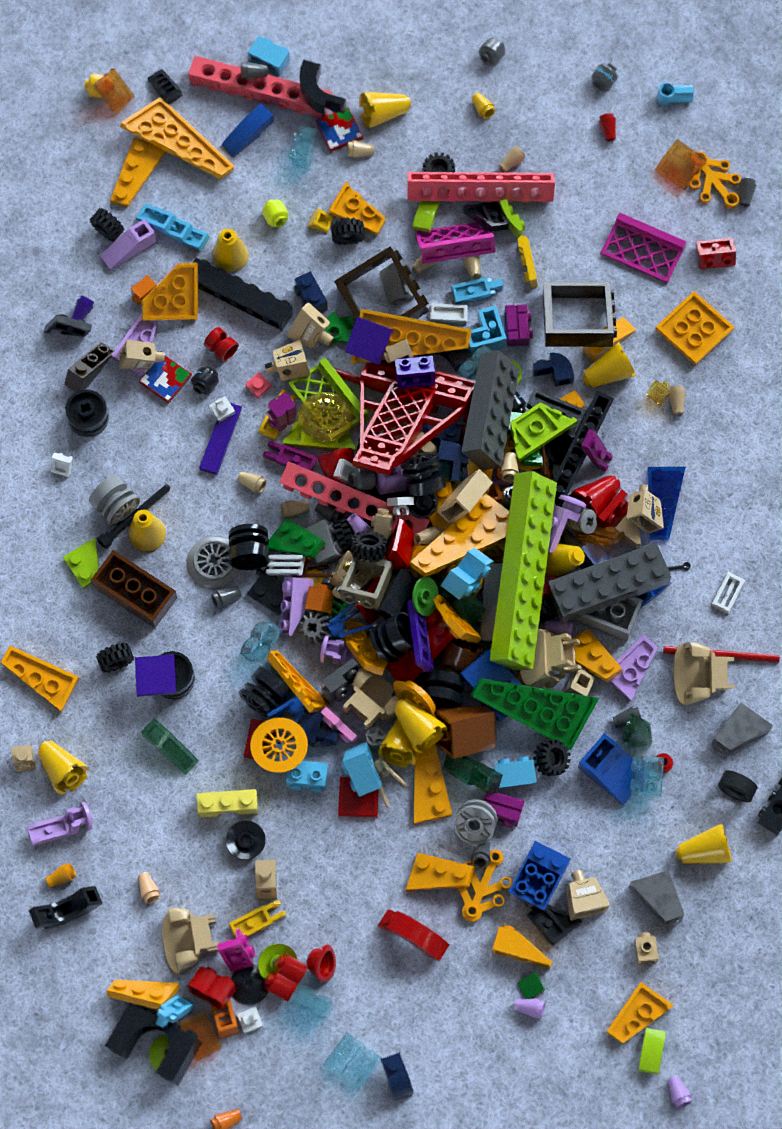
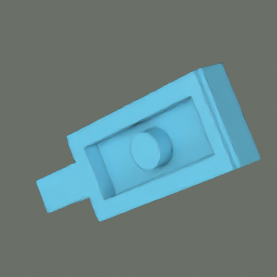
M487 277L452 285L451 290L455 304L495 295L496 291L503 290L502 279L492 281L491 278L487 279Z
M179 995L174 996L160 1006L157 1013L159 1017L155 1024L164 1027L169 1021L172 1023L178 1021L193 1010L195 1003Z

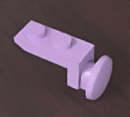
M560 495L559 499L565 502L563 507L554 505L548 552L552 553L556 549L567 519L578 522L581 508L586 509L584 502L570 496Z
M330 635L324 637L320 651V661L322 663H325L326 657H330L333 659L334 665L343 666L353 658L358 663V669L362 668L349 648L344 645V641L330 640Z
M80 802L79 808L66 809L64 816L34 823L27 827L32 846L78 834L79 828L82 825L89 831L92 829V817L87 804Z

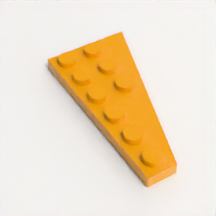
M161 97L120 123V128L220 180L234 171V165Z
M365 309L360 311V318L393 329L387 347L407 339L413 356L469 348L472 329ZM352 355L351 364L370 362Z
M485 493L469 513L451 524L411 561L410 566L424 577H427L444 569L445 566L453 562L458 563L462 561L467 551L474 547L482 552L496 546L498 542L506 539L510 511Z

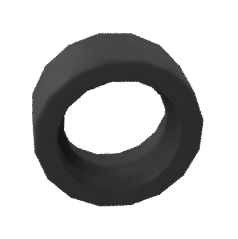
M731 770L724 771L718 783L719 789L725 794L742 802H751L758 789L756 783L751 779Z

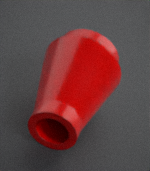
M613 113L601 115L598 122L606 141L616 140V117H614Z

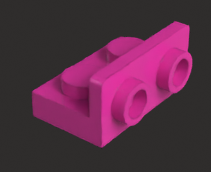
M236 929V939L217 944L218 952L231 972L254 966L253 957L256 956L254 947L249 945L247 935H243L240 929Z

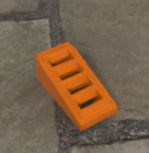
M230 1000L224 1007V1009L228 1008L229 1011L218 1014L217 1011L222 1009L211 1005L219 1038L239 1033ZM229 1016L231 1017V1019H227V1020H224V1021H220V1022H219V1019H222V1018H225V1017H229Z

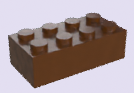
M112 550L90 580L94 589L154 628L157 627L177 599L176 590Z

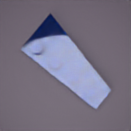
M685 467L647 468L648 485L651 487V494L661 501L664 525L663 529L650 533V540H669Z

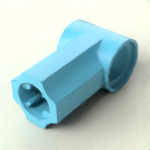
M663 83L659 87L656 100L663 106L674 102H693L694 89L692 85L673 86L670 83Z

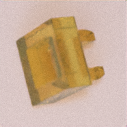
M655 380L646 395L661 406L670 393L668 388L671 385L666 381L660 383Z

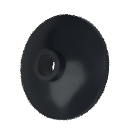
M562 434L545 445L548 458L554 464L561 465L572 442Z
M244 820L237 822L227 832V848L238 859H253L265 847V833L253 821ZM245 838L250 840L248 845L242 843Z
M256 965L236 970L231 976L236 989L232 996L242 1004H257L269 992L264 988L266 985L264 984L265 979L260 974ZM248 980L253 981L251 987L245 985Z

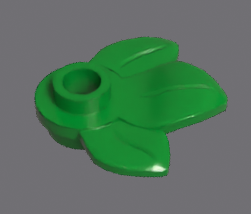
M332 312L327 317L330 325L326 332L330 335L331 333H337V336L334 337L331 343H338L340 341L348 343L355 323L354 316L339 318L335 312Z

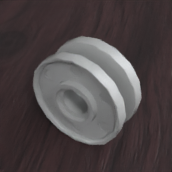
M478 799L468 800L461 805L455 816L454 829L460 839L469 844L477 845L487 842L493 836L497 826L498 818L496 811L485 801ZM472 820H476V821H478L480 824H476V823H474Z

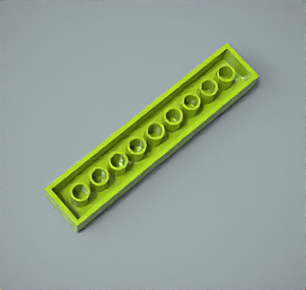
M533 471L515 473L490 654V661L515 671L531 670L534 665L557 487L556 482Z

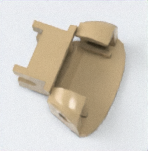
M538 628L533 669L520 670L524 683L532 687L550 689L560 682V678H565V673L582 670L580 665H575L574 645L580 644V640H571V635L567 633L555 635L548 630ZM553 669L559 672V674L550 675L549 673L553 672Z
M686 642L679 645L673 661V684L679 703L683 706L710 698L711 693L716 692V690L734 689V684H728L727 664L734 661V657H715V653L710 652V648L694 642Z
M359 668L352 684L354 694L343 705V713L347 716L352 711L364 722V731L367 733L379 719L388 722L396 719L397 716L394 712L396 709L395 704L401 699L396 695L392 697L394 688L382 677Z
M168 908L169 912L163 920L162 935L166 959L175 974L180 975L197 965L198 960L201 959V954L218 951L217 944L219 942L212 943L209 926L210 924H216L214 914L194 917V913H190L189 910Z

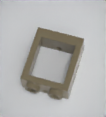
M353 557L340 588L341 600L349 604L362 605L369 609H379L393 574L392 561L382 559L378 560V562L372 560V563H369V560L362 562V559L357 560L356 557ZM357 570L381 576L374 594L350 588Z

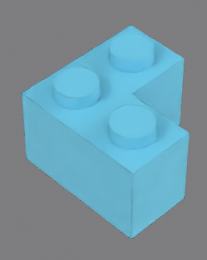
M492 306L478 310L477 320L480 328L472 329L469 348H467L471 357L506 348L507 338L497 307Z
M474 547L467 551L458 567L450 570L441 586L459 600L465 596L469 597L472 592L476 593L481 586L480 581L490 573V565L493 561Z
M367 742L346 750L342 763L345 774H349L351 778V788L354 792L357 791L359 797L381 788L382 784L374 766V756Z

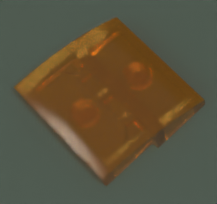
M677 139L663 156L655 171L683 190H686L695 174L698 175L707 158Z

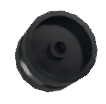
M89 389L79 390L67 400L65 411L72 431L80 436L92 437L100 434L107 427L109 421L107 405L102 395Z
M169 651L161 655L174 654L176 694L161 696L171 700L181 699L188 695L194 687V670L187 656L180 652Z
M432 670L429 673L425 671L423 685L426 687L422 689L431 697L436 708L461 707L463 696L460 693L464 691L466 681L462 676L448 671Z

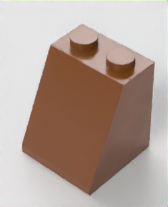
M485 705L437 708L434 712L435 718L447 727V731H442L444 735L436 743V746L455 759L496 748V716L494 711Z

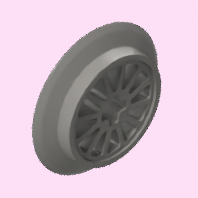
M210 536L194 544L187 556V569L191 578L196 583L206 588L216 589L229 585L237 578L241 570L225 563V561H230L229 556L224 557L226 554H229V539L220 536ZM211 547L212 553H209L207 548ZM213 547H218L216 553H214ZM211 558L219 559L217 560L218 564L210 563ZM221 566H224L228 569L224 571V569ZM213 569L215 570V575H211ZM217 569H219L222 572V574L218 575Z

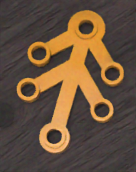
M701 151L694 153L690 158V164L694 167V172L689 187L692 190L699 189L701 184L699 177L702 170L706 178L703 192L700 195V201L704 204L710 202V191L713 184L724 198V205L729 209L736 208L739 202L738 195L732 192L729 193L720 180L728 181L731 185L736 186L741 180L740 175L736 173H722L727 172L730 168V162L727 160L709 159ZM700 159L702 160V163L696 162V160ZM726 164L728 167L723 168L721 165ZM710 167H717L722 172L712 171ZM735 177L738 179V181L735 182L732 180V178ZM692 182H697L698 185L694 186ZM702 196H708L709 199L705 200ZM732 200L734 204H730L728 201Z
M499 850L490 851L491 862L487 866L481 882H479L474 869L471 884L475 891L473 900L470 898L467 887L462 889L456 888L460 892L465 904L462 909V915L469 922L479 920L484 911L495 907L500 908L504 905V897L499 894L495 895L493 900L480 904L484 896L502 889H510L512 886V880L507 876L503 877L500 882L488 886L496 866L501 865L503 862V854ZM497 854L499 859L493 860L492 855ZM466 861L464 863L466 865L471 864L475 868V866L472 864V861ZM508 880L510 885L504 886L502 882ZM500 898L502 903L496 904L495 899ZM474 908L476 913L471 915L468 910Z

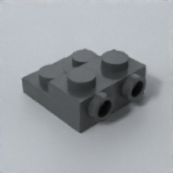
M353 658L322 680V696L328 704H333L335 701L340 702L347 696V684L353 683L358 672V663Z

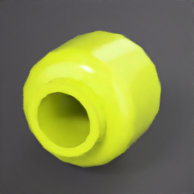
M269 200L262 209V214L268 225L281 227L286 224L289 213L282 201Z

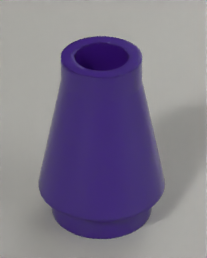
M83 295L79 299L77 298L71 319L84 320L94 308V301Z

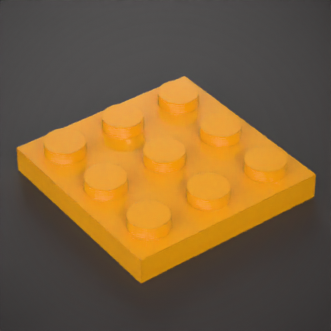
M693 291L655 327V330L696 366L735 327Z

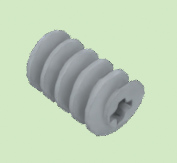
M581 508L578 522L569 518L566 521L565 527L586 534L593 533L597 526L595 512L587 508Z

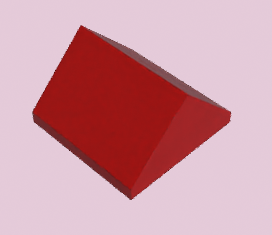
M399 519L388 539L384 560L392 561L393 569L409 567L414 546L413 537L415 534L402 519Z

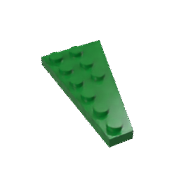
M479 678L471 693L472 697L549 739L560 740V742L565 743L564 747L567 746L570 750L599 698L484 678Z

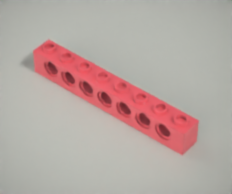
M194 56L188 72L189 82L194 86L200 87L202 85L213 91L221 90L232 96L235 94L240 95L247 100H259L266 105L274 104L281 109H293L297 113H308L315 118L327 116L329 109H327L324 115L313 110L305 102L301 94L300 83L271 75L246 80V78H241V67L199 56ZM321 89L328 94H332V91Z
M407 172V201L493 202L507 199L508 203L512 201L524 203L530 201H539L541 203L554 202V173Z
M289 461L279 482L283 484L282 488L293 492L296 489L301 491L300 496L311 499V496L318 499L317 503L327 507L329 504L336 506V511L346 514L347 511L353 514L356 513L363 521L364 518L372 521L373 516H368L366 512L367 508L371 505L375 506L377 511L379 508H384L393 513L394 506H387V502ZM299 476L306 478V484L302 487L296 484ZM318 483L324 486V491L321 494L314 492V486ZM334 491H340L342 494V498L337 502L331 498ZM352 498L359 500V506L356 509H351L349 506V501ZM400 509V515H394L395 520L392 523L391 533L399 519L411 521L413 524L411 530L414 534L427 529L430 520L425 518L419 519L410 512L408 515H402V509Z

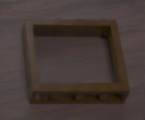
M391 246L334 281L355 319L357 316H360L361 310L347 285L390 258L418 305L400 316L418 319L429 312L426 306L429 304L424 294L422 296L419 294L418 290L421 288L415 279L411 280L409 276L412 274L407 265L403 266L401 263L402 256L398 250L394 251Z
M543 282L545 347H613V338H617V328L613 327L616 326V315L612 314L615 313V302H612L614 301V290H611L610 282ZM552 298H605L607 329H553Z

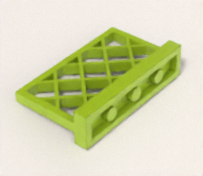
M325 357L319 361L318 365L310 369V376L295 378L288 382V386L331 441L360 423V402ZM317 371L322 376L321 381L311 380V375ZM299 382L307 383L306 391L297 389L295 385ZM309 384L320 385L319 393L308 391ZM322 387H331L333 390L332 395L322 394ZM307 395L318 397L317 403H308L306 401ZM320 398L331 399L329 407L319 405ZM333 400L341 401L343 408L332 407ZM364 409L365 423L368 421V412L366 411V409ZM317 410L328 411L327 418L318 417ZM330 413H341L340 421L329 419ZM343 415H352L354 420L351 422L342 421ZM328 423L339 425L338 430L331 433L327 428Z

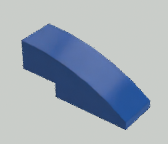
M261 103L234 128L221 144L222 147L234 158L261 136L260 133L274 122L273 114Z

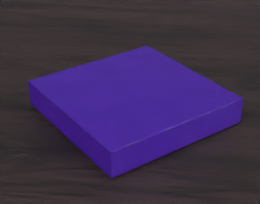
M357 316L344 352L380 365L393 329Z
M174 654L135 657L137 697L176 694Z

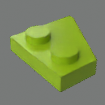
M95 538L63 556V559L83 589L91 585L90 580L99 569Z

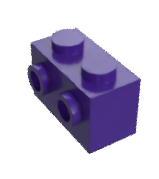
M433 356L395 359L398 389L435 385Z

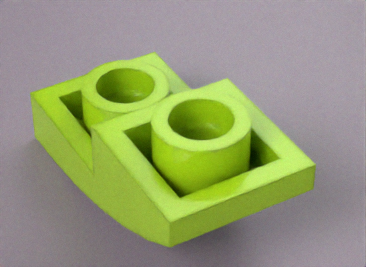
M507 199L500 200L499 206L509 222V229L515 236H522L523 231H525L524 221L520 220L519 214L513 213L512 205H508Z
M420 201L412 229L430 232L435 223V215L440 207V201Z
M646 1028L639 1064L640 1072L659 1075L666 1039L665 1031Z

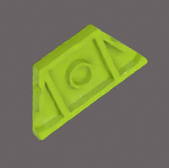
M541 402L510 422L517 460L519 462L575 426L578 420L574 417L572 419L562 415L561 411L551 409Z
M303 410L299 420L292 426L290 433L283 440V444L290 447L323 450L352 448L355 452V445L348 430L330 441L307 410ZM317 411V415L321 418H327L328 412ZM330 413L329 419L340 421L341 413ZM328 423L327 428L333 433L338 430L339 425Z

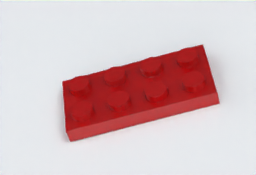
M437 609L426 619L432 660L454 638L449 631L451 628L443 621V616ZM414 651L405 654V656L393 663H388L386 667L394 679L401 682H413L423 671V669L416 665Z

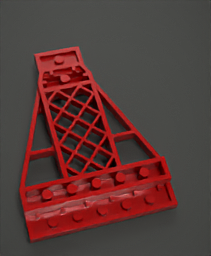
M382 360L380 365L367 362L360 374V448L353 459V466L389 475L393 467H398L467 412L471 404L475 380L435 370V385L398 389L395 362L387 363L386 360ZM365 387L386 391L380 404L364 400ZM406 401H410V402H411L410 404H407V405H404V406L402 405L403 402H406ZM398 405V408L392 410L389 408L391 406ZM434 405L456 409L444 420L428 416ZM364 409L376 411L364 432ZM413 409L416 410V412H414V413H411V414H408V413H407V411H410V410H413ZM401 413H403V415H404V416L399 417V418H396V417H395V415H398V414H401ZM389 417L391 418L390 421H387V422H383V421H382L383 419H386V418H389ZM406 422L409 423V425H407V426H404V427H401V426H400V424H403V423H406ZM423 425L434 426V428L414 442ZM394 426H396V428H397V429L392 430V431H389V430H388V428H391V427H394ZM381 430L384 431L383 434H380V435H376V434H375V432H378V431H381ZM398 435H401V436H402V438H400V439H397V440H394V439H393V437H395V436H398Z

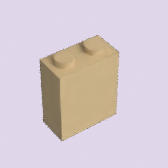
M480 469L456 486L436 512L451 525L471 511L493 482Z

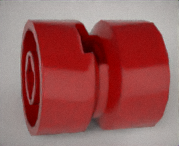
M216 327L207 335L203 344L211 352L215 351V356L222 362H226L235 354L239 343L232 337H227V333L220 327Z

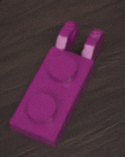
M589 429L581 446L598 469L607 471V463L602 460L612 461L613 456L607 451L596 431Z
M269 441L267 446L279 451L278 455L268 451H264L262 455L264 458L285 467L289 461L310 471L314 470L318 461L316 456L273 441Z

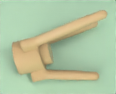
M383 757L374 762L379 777L385 778L391 774L404 787L408 786L391 769ZM381 785V788H379V792L382 796L386 808H390L388 799Z

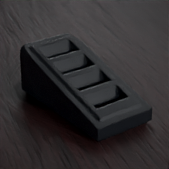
M163 69L147 77V80L160 97L168 104L182 97L181 89ZM160 75L163 76L162 78L158 79L157 81L154 80L155 78H157V77L160 76Z

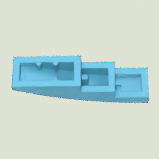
M146 203L136 216L138 221L145 219L154 230L200 252L210 239L208 233L193 228L192 224L177 219L170 212Z

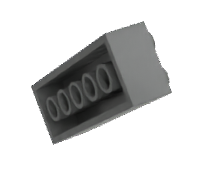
M500 350L480 354L461 451L481 470L500 468L502 465L519 376V369Z
M656 542L549 581L547 590L562 624L666 586L670 583L671 574Z

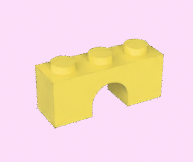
M257 790L197 793L199 818L219 817V814L228 812L238 813L239 815L258 814Z

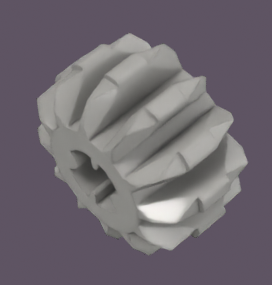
M311 611L310 615L305 614L303 616L305 621L299 622L303 625V628H300L299 631L304 632L302 638H308V643L315 641L316 644H320L326 634H331L326 626L329 617L323 616V612L316 614L315 611Z

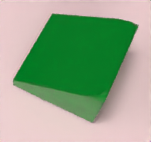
M536 972L517 982L525 999H532L545 991Z

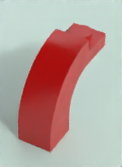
M388 909L378 924L382 930L406 940L424 955L439 962L450 945L427 926L400 911L395 912Z

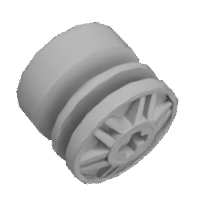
M113 475L96 487L89 497V503L97 512H102V517L107 519L110 526H115L136 510L140 503V498L134 494L132 489H127V484L118 475Z

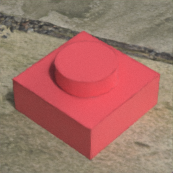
M258 372L245 386L259 399L272 387V384Z

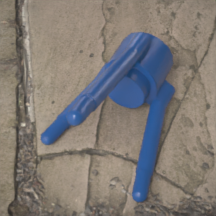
M353 603L335 618L331 619L330 623L326 626L333 638L339 636L341 639L346 635L372 628V624L344 631L346 629L344 622L359 613L358 609L342 618L354 607L355 603Z
M295 696L285 704L269 712L267 717L272 716L269 719L278 718L289 711L292 716L297 715L293 720L297 723L305 715L303 710L306 707Z

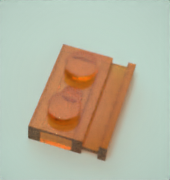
M111 68L108 73L104 74L93 85L114 113H118L135 97L115 68Z
M598 523L595 531L591 534L577 533L578 541L611 548V544L615 545L624 539V531L617 530L615 527L600 526Z
M205 1011L179 1023L182 1026L181 1030L187 1032L189 1029L199 1035L197 1038L202 1042L194 1057L195 1061L222 1049Z

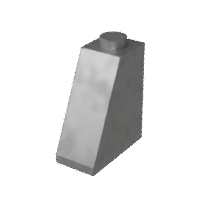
M740 703L714 737L712 744H714V748L718 752H725L728 755L768 734L773 725L746 705Z
M669 870L631 881L630 889L664 925L669 923L670 926L681 923V919L684 918L685 914Z

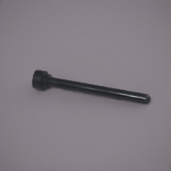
M166 484L109 533H101L96 538L99 544L104 549L109 548L114 541L113 538L131 524L136 512L149 509L170 491V486Z

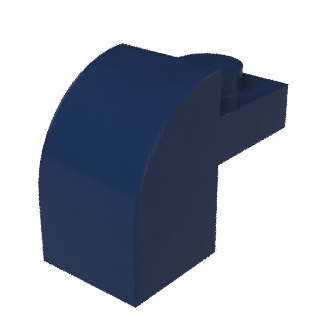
M549 353V360L541 359L533 363V376L552 373L555 387L573 384L574 382L572 365L568 358L562 354Z
M441 440L437 446V453H439L440 457L439 462L450 465L448 482L456 485L463 476V468L460 467H466L469 464V458L461 452V445Z
M304 709L305 715L302 716L301 727L307 736L308 745L315 748L317 741H320L321 745L331 747V745L336 746L338 734L321 729L322 719L324 718L322 713H310L307 709Z
M400 1052L380 1059L394 1101L413 1095V1087Z

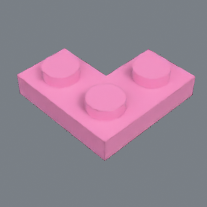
M325 707L321 711L324 716L322 719L324 723L332 730L336 728L340 731L339 736L346 743L351 741L355 744L359 739L358 736L332 711Z

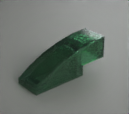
M155 718L141 731L142 736L183 774L187 775L199 762Z
M446 754L442 768L466 785H474L485 793H498L503 776L496 770L466 756L454 759Z

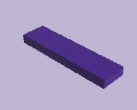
M230 403L235 410V414L220 423L218 420L216 421L199 467L201 471L218 475L242 411V406Z
M411 599L407 602L415 661L417 666L429 673L433 670L426 616H421L416 612L413 600Z

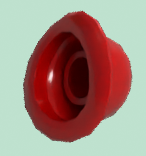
M329 944L324 945L322 948L313 949L307 957L308 970L322 983L328 982L333 977L336 969V956Z

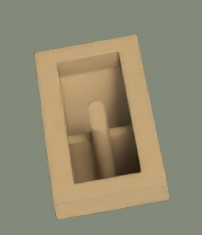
M626 514L615 528L614 534L637 550L641 545L639 528L627 520Z

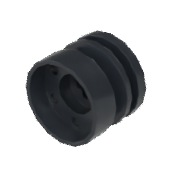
M418 453L410 456L400 464L401 469H403L402 475L409 477L404 482L407 495H427L446 487L444 473L437 471L442 466L441 462H439V453Z
M242 524L229 530L230 565L233 568L245 571L257 570L269 564V548L267 547L269 539L266 527L258 524Z
M398 612L387 619V621H383L371 629L370 639L373 648L388 663H393L405 656V654L414 651L409 615L405 612Z
M259 667L251 676L256 685L246 682V689L241 688L238 693L252 710L266 718H271L272 716L267 717V714L278 708L274 700L281 703L284 702L290 695L291 690L271 671L264 667Z

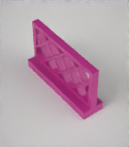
M619 212L601 254L668 283L686 248L687 241ZM617 228L624 229L627 236L617 239L615 234ZM637 235L642 237L644 243L634 246L631 238ZM629 239L631 248L622 251L619 242ZM656 243L659 245L660 251L650 253L648 245ZM617 244L619 252L614 254L607 252L610 245ZM645 246L648 255L638 258L635 249ZM670 250L677 252L676 258L669 261L664 253ZM633 251L636 259L632 261L625 260L623 254ZM662 253L665 262L655 265L652 257ZM650 258L653 267L643 268L640 261ZM667 265L669 270L667 276L659 275L657 268Z
M478 222L431 229L430 232H415L423 264L496 253L493 233L485 227L483 228Z

